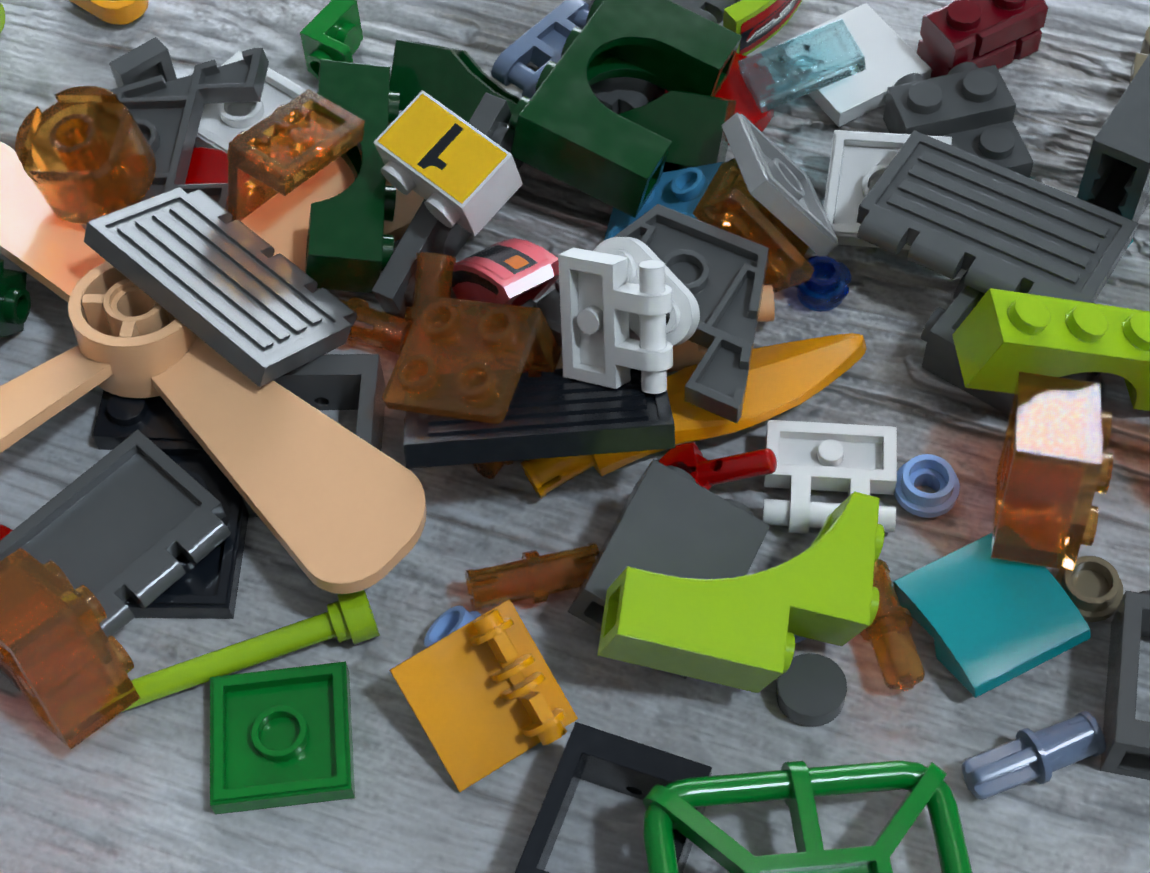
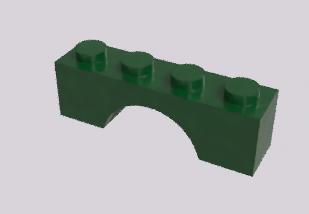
M320 59L313 141L331 149L342 157L351 168L355 181L337 196L311 203L305 273L318 283V289L325 288L329 290L373 293L372 289L380 276V271L384 270L394 252V236L383 235L384 221L393 222L396 188L385 185L386 178L381 173V169L385 164L373 143L399 114L400 92L389 91L390 67Z

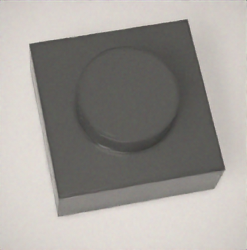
M157 37L109 63L117 87L162 75L166 82L177 79L168 48Z

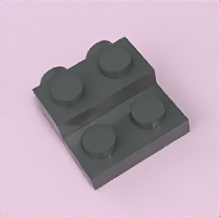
M964 62L952 68L947 75L925 79L921 74L912 73L903 76L894 86L887 88L883 120L889 133L912 134L915 130L930 136L952 137V146L1030 178L1034 162L1013 123L1016 103L996 65L978 68L977 64L973 62Z

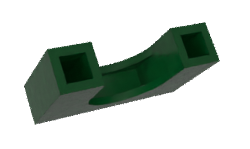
M595 0L588 13L584 28L581 29L576 26L570 32L558 63L550 60L544 67L536 85V92L532 98L523 96L517 103L509 121V127L515 131L510 153L514 158L636 218L660 181L672 141L611 111L598 100L590 86L608 78L631 77L651 82L668 91H687L715 97L729 75L742 35L669 0Z

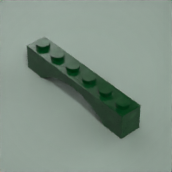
M396 40L389 91L400 92L399 111H403L423 90L466 122L470 121L485 93L506 100L512 115L520 98L507 92L484 73L467 51L416 41ZM670 91L644 106L618 115L671 140L672 144L666 162L674 163L673 171L719 162H724L725 164L728 140L721 125L734 115L736 101L687 91Z

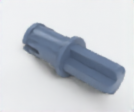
M1083 711L1075 715V717L1036 732L1029 728L1019 730L1016 734V740L965 759L961 765L964 782L968 790L977 799L982 800L1032 780L1038 784H1044L1051 780L1052 772L1088 757L1104 753L1106 743L1096 719L1089 712Z

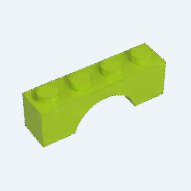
M989 288L952 335L965 388L1023 395L1031 389L1055 378L1076 373L1103 372L1124 378L1133 409L1150 411V311Z

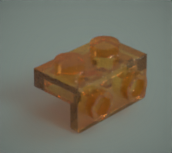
M735 158L722 163L692 214L700 221L768 247V264L764 285H772L774 293L809 281L814 272L813 266L804 258L809 246L749 193Z

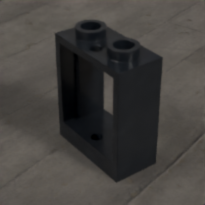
M575 722L515 873H549L544 870L580 779L643 800L653 786L657 784L666 786L668 783L685 778L711 776L712 767ZM706 807L694 808L703 815ZM673 829L679 873H683L693 843L679 831Z

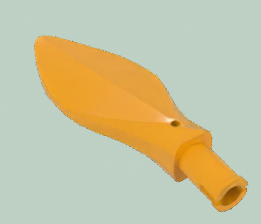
M855 333L838 334L754 348L742 416L738 423H734L685 401V385L698 364L683 368L668 376L667 393L675 425V446L736 433L802 404L840 377L863 357L867 350L864 336ZM666 449L524 460L520 465L533 489L542 499L550 491L593 466L602 477L643 457Z

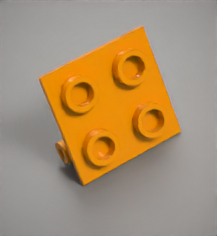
M510 599L389 670L459 792L540 742L545 746L556 741L567 733L565 727L578 719Z

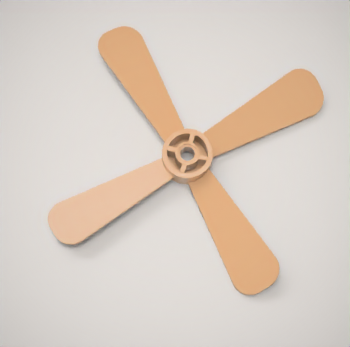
M0 142V253L68 302V314L78 343L77 346L0 386V453L96 386L111 394L127 398L161 396L314 585L327 592L349 594L367 589L382 580L413 549L424 530L427 516L426 500L423 486L418 477L411 470L275 381L258 387L84 243L86 230L10 146ZM333 151L241 220V222L270 244L275 250L274 255H284L305 272L311 203L330 199L345 191L355 181L354 174L343 158ZM386 179L385 185L393 186ZM396 189L393 222L384 221L383 235L394 236V242L401 239L424 198L413 190L408 195H405Z

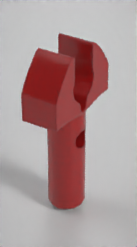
M695 442L676 445L675 448L669 450L658 461L665 466H675L683 469L695 479L697 484L707 490L713 485L772 474L777 468L776 456L769 448L707 460L703 457Z

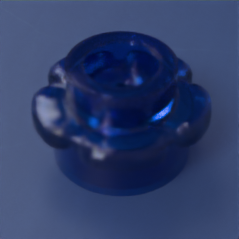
M828 256L810 257L806 260L804 266H797L792 274V284L797 288L799 301L808 309L820 312L838 307L848 295V284L852 280L847 266Z

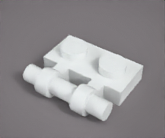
M571 248L558 254L563 377L617 389L631 381L630 368L641 370V390L649 394L665 392L667 390V369L673 366V344L666 341V313L672 310V288L665 285V263L658 260L640 262L638 285L628 283L627 257L579 248ZM629 312L640 314V340L631 339L629 336Z
M785 420L767 421L766 448L774 452L777 459V468L774 473L765 475L764 487L790 489V500L764 499L763 522L769 525L788 526V533L808 534L809 527L822 528L828 515L841 503L811 502V490L848 492V497L854 491L866 495H894L897 483V427ZM879 506L878 524L884 527V532H895L896 507Z

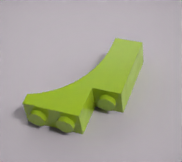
M854 491L828 515L819 534L807 550L779 566L758 573L734 578L694 579L658 574L627 566L607 589L597 656L759 693L789 669L795 650L794 635L843 646L873 623L880 599L878 588L873 586L874 564L882 551L884 543V527L878 524L880 498Z

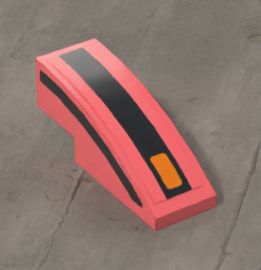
M512 238L498 242L455 263L444 274L465 314L467 315L480 309L486 323L489 324L515 311L529 299L534 301L540 298L559 278L558 257L543 247L528 240Z

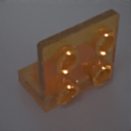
M308 89L287 104L279 106L271 115L247 131L239 133L229 142L227 153L228 212L232 214V221L243 220L277 193L286 196L363 140L365 121Z
M425 295L384 390L382 400L389 409L499 424L505 418L521 374L529 370L554 373L562 352L540 308Z

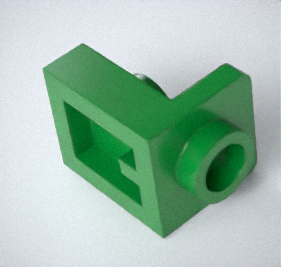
M331 0L300 32L307 70L317 79L319 77L320 59L353 63L352 55L357 51L363 40L357 0Z

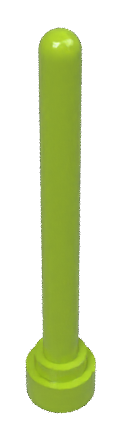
M365 589L355 593L337 594L339 601L327 604L328 611L69 701L60 707L58 720L65 728L75 729L209 682L210 677L229 675L337 637L339 643L352 639L354 645L380 636Z

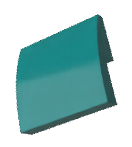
M1006 526L893 581L896 601L934 638L936 658L975 698L1091 639L1090 627L1062 586L1038 557Z

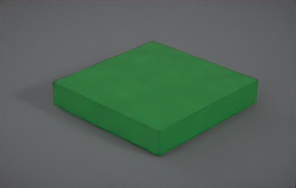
M346 661L210 677V806L215 815L355 798L350 675Z

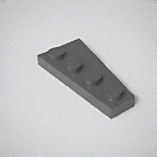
M485 93L468 123L505 150L511 152L515 131L509 127L511 112L507 101ZM514 158L517 169L519 170L524 162ZM425 199L372 289L385 314L405 324L409 322L417 309L427 302L433 287L472 235L457 223L452 228L442 224L426 208L424 204Z

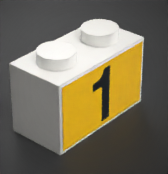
M423 90L373 142L385 164L381 169V173L391 185L405 195H408L412 190L426 200L424 202L426 208L442 224L452 228L457 223L474 236L481 231L523 185L513 155Z

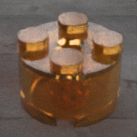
M78 86L65 89L54 95L58 100L57 103L43 112L37 106L23 120L15 140L16 154L23 169L55 216L60 220L87 224L91 220L141 202L140 200L149 190L156 172L155 155L129 109L110 90L97 86Z

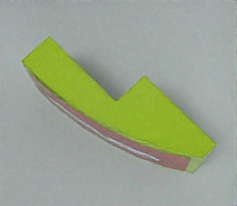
M741 0L725 8L723 27L742 35L736 53L746 56L765 44L787 24L797 11L802 0Z

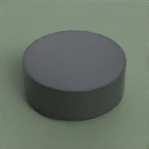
M814 653L795 656L787 672L778 677L776 688L778 706L788 719L799 725L808 727L825 725L834 720L844 706L847 692L846 677L838 664L826 656Z

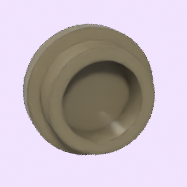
M1082 556L1071 560L1059 569L1055 577L1086 622H1099L1111 617L1117 611L1123 597V585L1117 570L1108 561L1100 557Z

